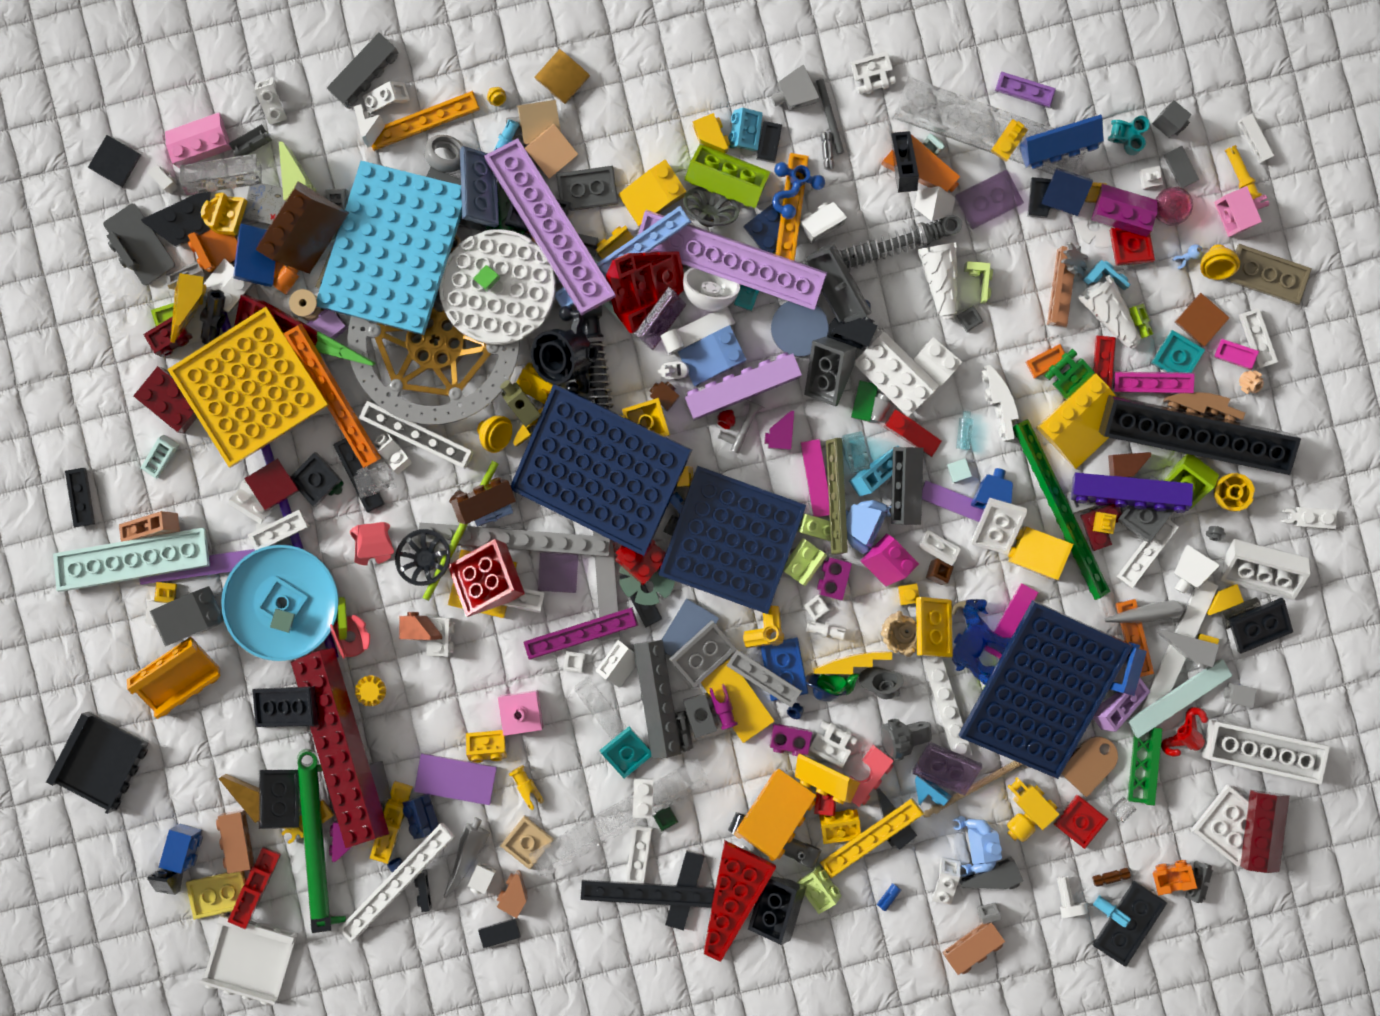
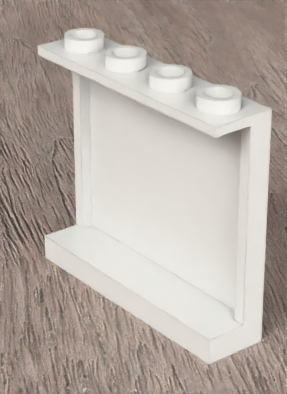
M223 913L218 919L217 924H219V928L204 978L200 981V984H204L208 989L218 988L224 990L223 992L229 995H241L246 1000H259L263 1005H274L279 1000L298 933L250 920L247 928L243 929L228 922L231 914Z

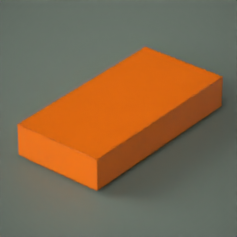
M1061 344L1025 363L1033 378H1036L1048 372L1049 367L1057 364L1065 352Z

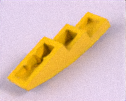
M875 651L848 655L815 667L813 672L814 674H853V667H873V659L892 660V652Z
M394 781L390 792L391 799H388L384 810L389 835L375 839L370 859L386 864L389 863L404 818L402 802L410 799L413 786Z

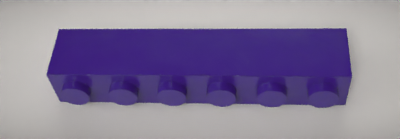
M1075 472L1072 478L1071 500H1076L1077 503L1096 502L1097 505H1107L1108 503L1115 504L1116 507H1127L1129 505L1135 506L1136 509H1146L1149 507L1154 508L1156 511L1170 509L1176 513H1185L1192 507L1193 484L1077 472Z

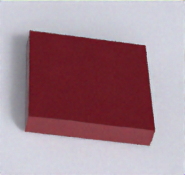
M278 458L244 478L265 512L299 492Z

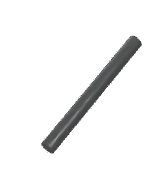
M819 79L816 83L837 154H842L844 149L824 79Z

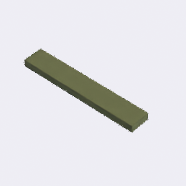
M833 438L826 441L831 554L839 555L848 553L842 438Z

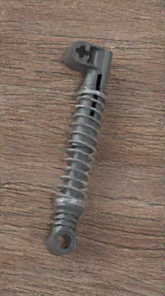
M950 215L939 219V222L938 220L931 221L930 225L929 223L920 222L916 224L914 232L912 226H909L911 233L906 234L905 229L902 228L904 235L899 236L896 230L895 238H892L891 234L888 233L889 240L885 241L883 235H881L882 242L877 243L876 237H874L873 241L867 239L866 243L862 244L860 242V245L855 246L853 244L851 248L846 246L845 250L840 251L838 249L842 259L848 257V261L844 263L850 271L852 267L857 269L858 265L865 266L867 262L872 264L873 260L878 262L881 257L886 259L887 253L890 257L894 256V251L900 255L901 248L907 253L908 246L911 250H915L916 245L919 248L930 245L932 241L938 240V237L941 239L954 235L961 230L962 221L958 216ZM949 220H952L955 223V229L953 231L947 228V222Z

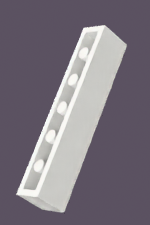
M369 401L366 402L359 416V419L464 469L467 468L474 454V451L413 422L398 418Z

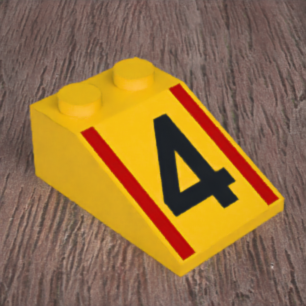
M179 273L174 294L171 330L172 343H175L198 310V306L203 304L206 284H203L202 276Z

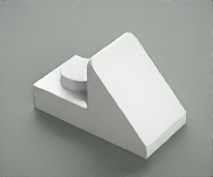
M360 104L354 106L361 137L368 148L373 145L384 129L385 124L380 115L371 117L368 110L365 111Z

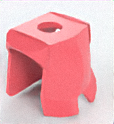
M386 522L357 525L350 530V535L355 540V563L368 565L369 559L375 558L376 563L380 564L391 558L394 549L388 535L390 524Z
M356 615L347 617V632L352 631L356 636L353 642L339 640L338 621L335 622L334 626L330 624V630L343 659L345 656H358L365 649L367 650L370 644V633H368L365 627L366 623Z

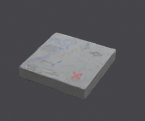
M250 181L246 199L248 203L243 219L270 225L285 202L283 200L282 187Z

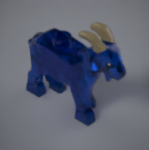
M968 599L956 603L952 609V614L956 615L957 610L962 608L967 624L964 633H959L953 642L956 645L953 649L952 661L957 667L956 671H962L966 667L973 673L974 677L986 685L996 666L983 665L979 657L986 646L1003 654L1011 637H1002L996 634L978 615L980 612L989 614L986 611L987 601L985 599Z

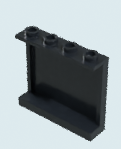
M90 712L81 713L46 783L52 786L58 784L106 809L105 813L109 814L119 808L121 804L120 798L129 789L130 783L128 782L131 777H134L138 772L139 766L137 765L140 759L143 760L148 752L146 748L149 743Z

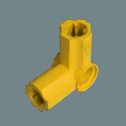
M771 605L768 614L763 613L764 628L744 631L743 639L746 648L767 645L778 646L783 643L784 633L781 628L779 606ZM776 632V637L770 640V635Z

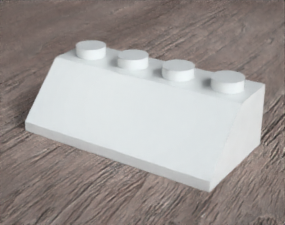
M1234 539L1226 553L1220 581L1234 585L1238 584V586L1295 600L1310 576L1309 558Z

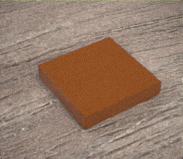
M1199 293L1174 323L1202 347H1205L1228 321L1229 317L1207 297Z

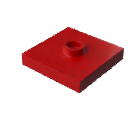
M1111 228L1109 230L1116 266L1152 263L1155 261L1150 233L1145 237L1118 228Z
M1076 795L1055 821L1054 825L1082 848L1086 849L1108 821V818L1079 795Z

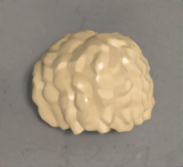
M901 611L891 614L882 625L881 636L884 638L883 642L887 644L888 650L911 657L917 651V622L911 617L903 616Z

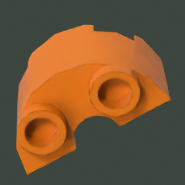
M1179 860L1175 864L1168 866L1166 863L1155 866L1156 870L1153 872L1158 896L1170 894L1178 890L1186 891L1197 888L1192 866L1187 864L1186 860Z

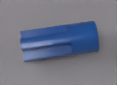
M892 883L876 905L886 911L902 890Z

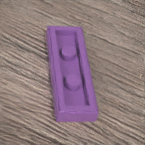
M1002 71L995 88L996 92L1050 108L1056 88Z

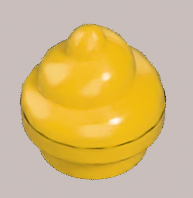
M492 87L488 91L487 100L491 105L501 106L506 101V93L501 87Z

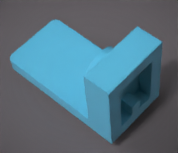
M1102 260L1083 279L1088 285L1092 282L1097 283L1103 276L1101 273L1103 272L1106 276L1111 275L1115 283L1123 290L1130 286L1127 277L1113 270L1114 267L1109 262Z

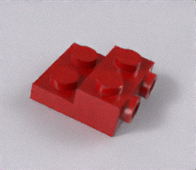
M652 540L645 556L623 545L616 551L618 556L615 561L642 585H645L661 567L666 554L655 544L654 540Z

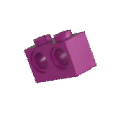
M828 557L827 561L824 560L821 570L824 572L823 579H819L817 590H820L819 594L843 601L852 563ZM835 563L841 566L840 573L836 575L831 572V566ZM829 582H834L836 585V590L833 593H828L826 590V585Z
M773 723L769 746L773 748V752L777 753L790 751L793 756H798L799 754L808 755L812 731ZM779 734L786 736V741L782 744L777 743L775 740ZM797 738L805 740L803 747L795 746L794 742Z

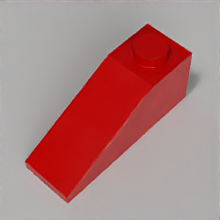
M896 409L891 413L883 426L914 447L923 448V452L930 457L934 455L942 440Z

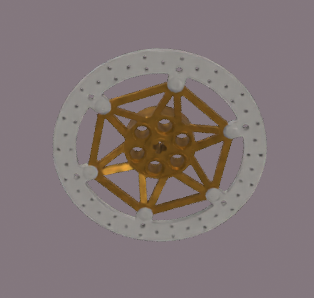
M434 307L429 320L434 321L433 326L426 328L424 335L407 331L406 341L386 333L406 330L379 323L373 324L368 320L351 316L348 327V348L369 359L367 338H375L391 378V382L385 386L371 365L350 360L358 382L369 397L380 407L394 416L409 422L441 425L457 422L478 413L493 402L502 392L500 385L504 381L510 380L517 363L520 341L505 345H490L472 340L461 333L454 325L451 330L445 331L444 325L448 322L451 323L444 310L437 312ZM416 335L422 336L419 343H413L412 338ZM435 338L439 340L438 345L436 346L434 344ZM382 339L404 347L409 352L397 375L394 372ZM459 340L458 348H451V342ZM466 340L482 346L466 349ZM427 352L429 354L428 359L420 361V355ZM483 352V355L458 384L457 363L465 355ZM491 354L498 355L496 365L487 380L475 392L464 397L462 390ZM447 355V361L444 364H440V356ZM412 360L420 365L418 369L404 377ZM451 368L452 384L442 371ZM426 370L435 371L446 386V389L407 384V382ZM402 390L445 395L449 396L451 403L441 406L419 405L400 398L399 394Z

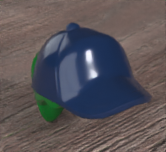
M810 673L806 676L805 683L813 687V695L816 699L831 702L838 699L841 695L852 693L859 674H851L846 680L839 675Z

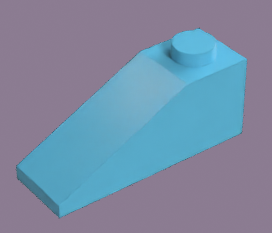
M893 448L849 480L858 496L874 492L892 476Z

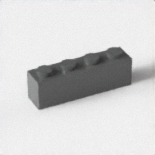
M378 32L327 87L328 91L346 108L349 105H354L362 91H367L371 86V82L384 73V68L397 59L399 52L396 47Z
M893 447L891 524L921 525L923 448Z

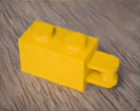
M1016 777V781L1012 785L1009 784L1007 786L1016 795L1013 800L1040 829L1044 830L1059 815L1056 811L1058 807L1050 799L1046 801L1043 798L1045 793L1037 785L1035 787L1030 784L1025 786ZM1022 786L1024 789L1018 794L1016 791Z

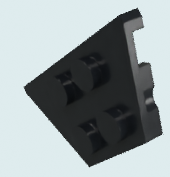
M207 188L141 219V221L173 246L178 247L190 241L189 234L195 232L201 235L211 230L201 217L202 206L206 200L210 201L211 191Z

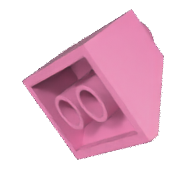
M220 113L165 131L168 153L172 163L178 168L232 149L229 145L230 140Z

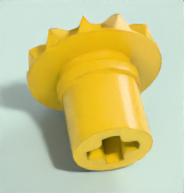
M365 676L355 686V696L358 702L365 706H376L385 698L386 686L379 677Z

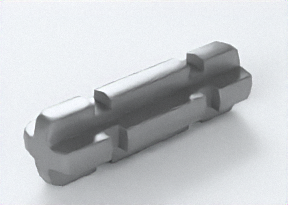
M828 131L821 133L825 170L834 169L832 134Z

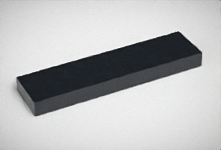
M344 438L334 443L333 446L366 512L369 513L385 505L367 467L363 468L347 439Z
M686 850L676 885H697L705 855ZM670 905L665 925L684 931L690 907Z

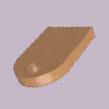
M1090 737L1073 752L1061 774L1087 798L1116 766L1118 761L1117 749L1110 740L1104 737ZM1102 744H1108V753L1101 754L1100 746Z

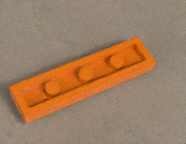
M1136 599L1115 603L1118 613L1138 607ZM1142 622L1120 623L1124 641L1140 645L1139 649L1147 651L1140 677L1154 674Z

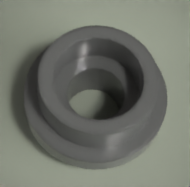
M1210 526L1208 531H1206V536L1212 541H1221L1222 538L1226 537V533L1222 527Z

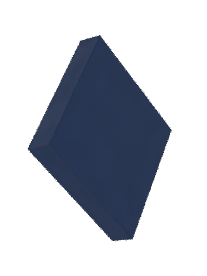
M1056 167L1043 197L1042 204L1078 216L1093 184V180Z

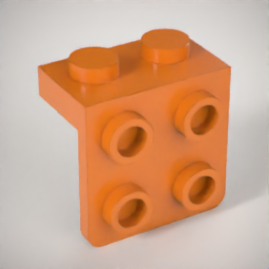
M212 230L201 235L195 232L188 235L190 239L188 244L191 250L197 253L199 257L197 262L202 270L205 269L212 273L224 258L230 263L235 261L237 249L235 235L218 234Z

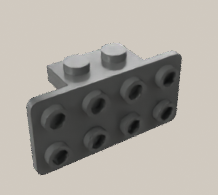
M132 203L104 221L103 225L109 233L106 235L109 239L108 245L114 252L117 251L120 256L118 260L122 266L133 270L143 285H149L173 269L175 262L155 232L141 221L145 217L138 206Z

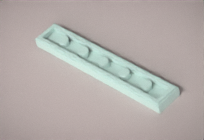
M1219 659L1214 663V667L1209 666L1128 719L1127 723L1134 735L1139 738L1230 678L1232 674L1224 660Z

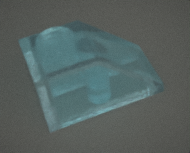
M862 431L843 435L841 437L843 453L851 473L871 469Z

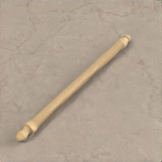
M1013 761L1009 765L1007 764V766L1005 765L996 770L990 776L987 775L979 780V782L977 781V783H973L966 787V789L964 788V790L962 789V791L953 794L945 806L942 804L932 805V808L924 811V818L930 817L934 813L938 814L943 808L945 809V807L952 805L960 800V798L962 799V797H966L973 793V791H977V789L986 786L992 780L998 779L1022 764Z

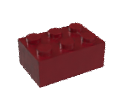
M157 366L133 395V397L177 433L184 434L197 419L196 414L170 373L162 367Z

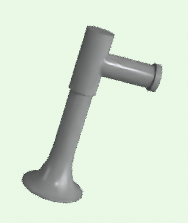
M747 400L749 402V411L737 437L735 438L723 431H720L718 439L720 438L733 444L731 451L739 453L756 413L760 409L765 408Z

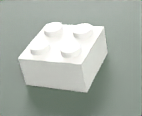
M156 164L148 171V174L169 194H172L179 187L178 181L163 166Z

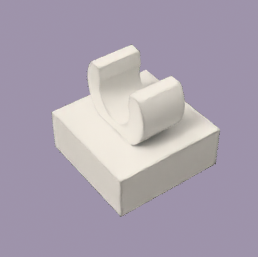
M1160 166L1139 170L1142 189L1163 185Z

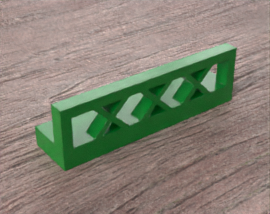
M1154 727L1149 731V738L1144 742L1135 735L1133 736L1127 797L1129 802H1139L1155 806L1162 728ZM1144 747L1147 751V757L1140 761L1137 757V751ZM1142 766L1145 770V776L1138 780L1135 776V771ZM1139 785L1143 789V798L1133 797V790Z

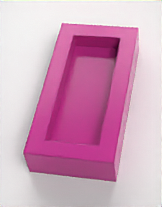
M1221 339L1214 357L1252 370L1259 351Z

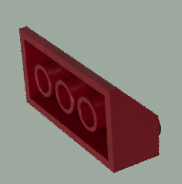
M1250 790L1240 863L1242 868L1262 873L1280 872L1290 795Z

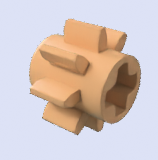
M1256 370L1244 372L1239 379V385L1242 387L1241 390L1246 394L1259 392L1264 385L1263 378H1261L1262 374Z

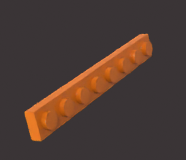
M302 323L283 333L328 402L329 406L327 408L363 468L381 459Z

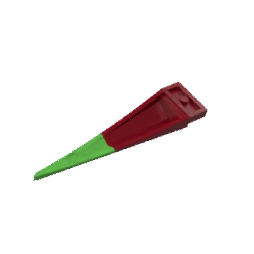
M246 294L240 295L234 326L267 307L283 333L302 323L319 353L371 366L376 364L271 304Z

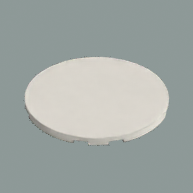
M487 230L468 237L449 255L439 286V293L447 317L461 333L480 343L505 345L528 337L544 323L554 304L556 281L551 265L539 246L531 239L509 230ZM485 265L489 266L500 276V279L488 292L473 279Z

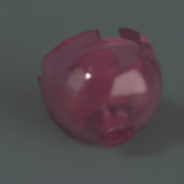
M1178 186L1162 190L1156 197V218L1168 226L1179 225L1186 221L1194 207L1190 193Z

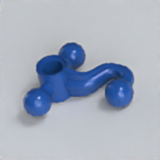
M785 162L777 163L774 167L775 174L778 177L789 176L793 187L791 190L777 192L772 200L773 207L785 219L794 218L796 215L795 207L791 204L782 206L780 200L796 196L800 187L806 182L811 184L815 190L822 189L825 186L824 177L821 175L810 176L809 169L804 165H799L793 170ZM797 172L804 176L803 180L796 177Z

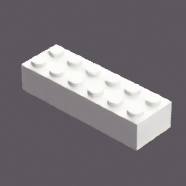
M1209 719L1201 757L1322 785L1330 747Z

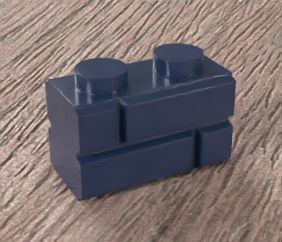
M429 794L419 795L402 802L403 814L407 817L409 833L413 836V839L427 837L439 826Z

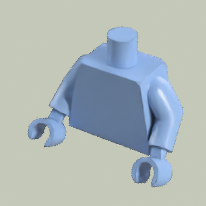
M875 500L860 502L858 505L853 504L850 511L846 510L847 540L851 547L862 554L865 553V555L872 549L868 548V546L872 547L885 517H891L889 512L891 506Z
M963 816L955 818L953 821L959 823V825L953 827L955 830H960L967 826L972 864H974L973 866L971 864L961 865L960 868L964 867L966 869V874L961 876L966 877L974 872L977 874L991 871L995 867L996 861L1002 860V848L998 832L992 829L985 820H966Z

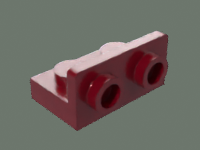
M173 316L143 334L154 354L160 357L172 354L174 349L185 346L193 338L192 334L185 328L175 343L171 342Z

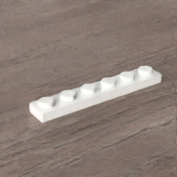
M921 656L951 755L958 759L971 756L972 752L969 742L958 735L963 727V723L942 657Z

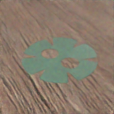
M622 566L619 571L621 574L630 576L619 580L625 595L629 598L638 591L635 602L642 605L659 603L657 592L664 598H667L673 590L675 581L658 575L659 568L649 579L654 584L653 591L644 593L640 587L641 583Z

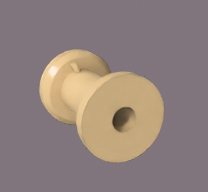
M305 289L295 291L289 299L291 311L307 321L317 320L319 318L318 315L324 310L317 307V296Z

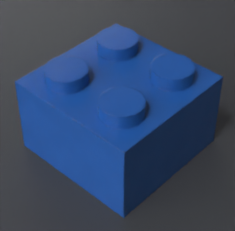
M181 823L169 829L159 868L181 874L192 867V865L194 866L198 857L196 854L197 847H200L203 836H201L202 829Z

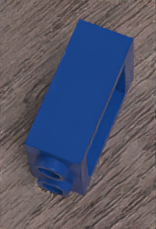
M1129 642L1133 648L1130 651L1122 684L1113 682L1109 689L1135 696L1147 651L1139 649L1140 645Z

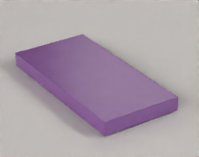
M421 753L414 792L490 805L497 766Z

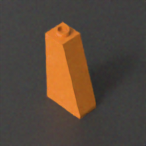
M911 134L919 173L918 183L929 188L939 186L945 191L952 193L959 185L957 181L960 176ZM891 150L881 165L895 172L893 151Z

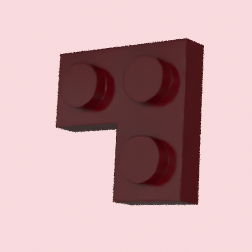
M1115 504L1080 515L1093 551L1112 545L1109 534L1093 531L1096 512L1116 515L1115 523H1118L1122 513L1120 507H1116Z

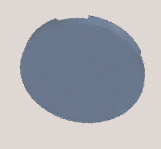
M788 301L781 305L773 316L771 322L772 338L777 347L783 352H788L789 355L793 353L796 357L808 356L811 353L812 341L827 337L828 335L827 317L818 305L813 310Z

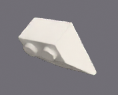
M934 337L928 341L913 359L939 385L920 405L921 407L928 402L962 363L959 358Z

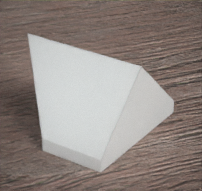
M939 186L918 190L914 209L921 212L931 221L952 215L955 197Z

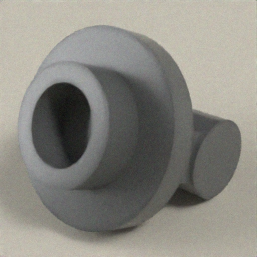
M672 515L663 532L672 536L678 517Z

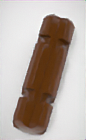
M1123 868L1120 871L1115 870L1103 873L1102 876L1100 874L1092 877L1094 886L1099 887L1103 886L1104 883L1107 885L1119 882L1121 879H1130L1131 874L1128 868Z

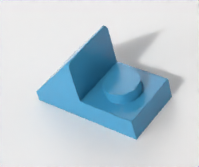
M920 773L915 778L919 805L929 795L936 804H942L943 806L951 799L952 796L923 773Z

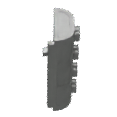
M835 244L820 248L806 257L808 259L806 261L807 266L827 272L822 293L839 322L846 323L871 314L870 307L861 294Z

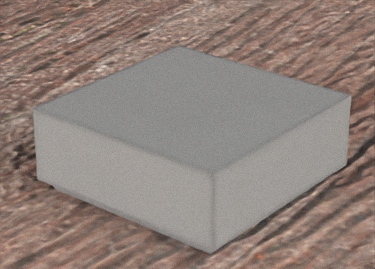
M996 902L977 907L983 924L1002 920Z

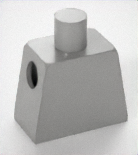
M804 65L780 80L777 85L779 92L770 96L775 107L785 102L788 110L815 104L819 100L818 93Z

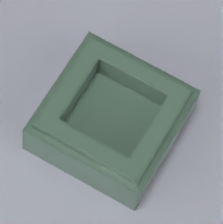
M275 609L270 628L290 633L295 614Z

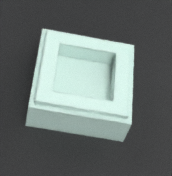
M966 458L947 464L953 483L972 476Z

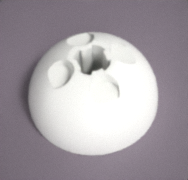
M696 268L687 270L683 278V286L687 298L693 305L705 311H718L728 307L736 299L740 290L739 283Z

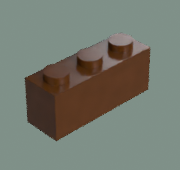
M500 477L494 478L489 481L490 484L479 485L474 487L473 491L468 494L461 493L457 495L456 499L451 501L458 523L466 525L516 502L509 481Z

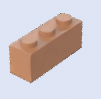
M239 810L222 813L216 820L217 830L221 833L219 843L221 850L224 851L223 866L227 869V874L252 869L255 863L246 811Z
M992 922L982 923L942 953L957 975L961 973L966 974L971 970L972 965L977 962H983L990 952H996L1001 949L1005 940Z

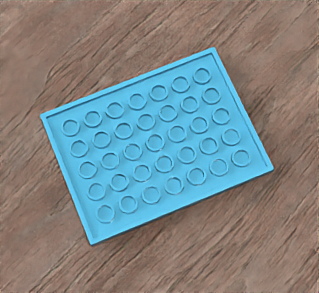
M360 161L345 211L349 212L338 230L317 295V307L424 335L462 216L461 185Z

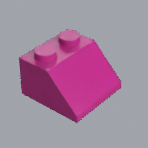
M887 533L860 560L884 586L905 579L919 565L897 540Z

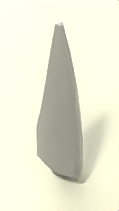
M1175 600L1157 602L1107 617L1105 622L1141 623L1176 619L1181 617L1183 612L1186 611V607Z
M477 817L474 818L472 824H466L460 838L457 858L444 898L451 894L468 873L490 834L487 830L479 827L482 820Z

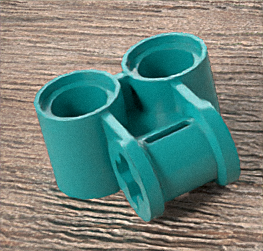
M1137 116L1130 123L1123 120L1111 121L1113 126L1111 135L1108 136V141L1124 144V150L1129 155H1136L1145 147L1146 141L1142 134L1150 126L1147 117ZM1136 122L1142 125V130H1138L1135 127ZM1131 141L1137 142L1139 148H1133L1131 145Z

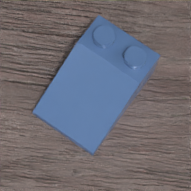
M730 325L678 351L682 362L689 366L688 375L694 386L746 362L744 353Z

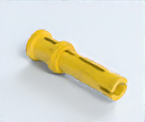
M1234 145L1232 148L1226 149L1225 153L1240 182L1238 184L1239 189L1247 186L1252 199L1262 196L1255 186V179L1250 177L1237 146Z

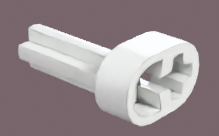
M682 361L668 362L661 366L658 374L662 373V377L666 379L685 378L689 373V366ZM679 364L681 367V375H679V372H677Z
M1069 877L1057 878L1062 906L1060 907L1061 916L1067 918L1088 914L1087 903L1074 904Z

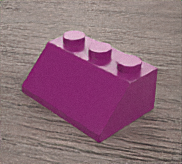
M1101 184L1091 220L1146 237L1154 226L1157 215V200Z

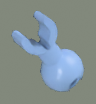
M1191 245L1186 254L1175 256L1172 260L1184 259L1182 264L1178 266V269H1181L1190 259L1197 260L1202 257L1203 249L1200 245ZM1198 247L1201 248V252L1197 251Z

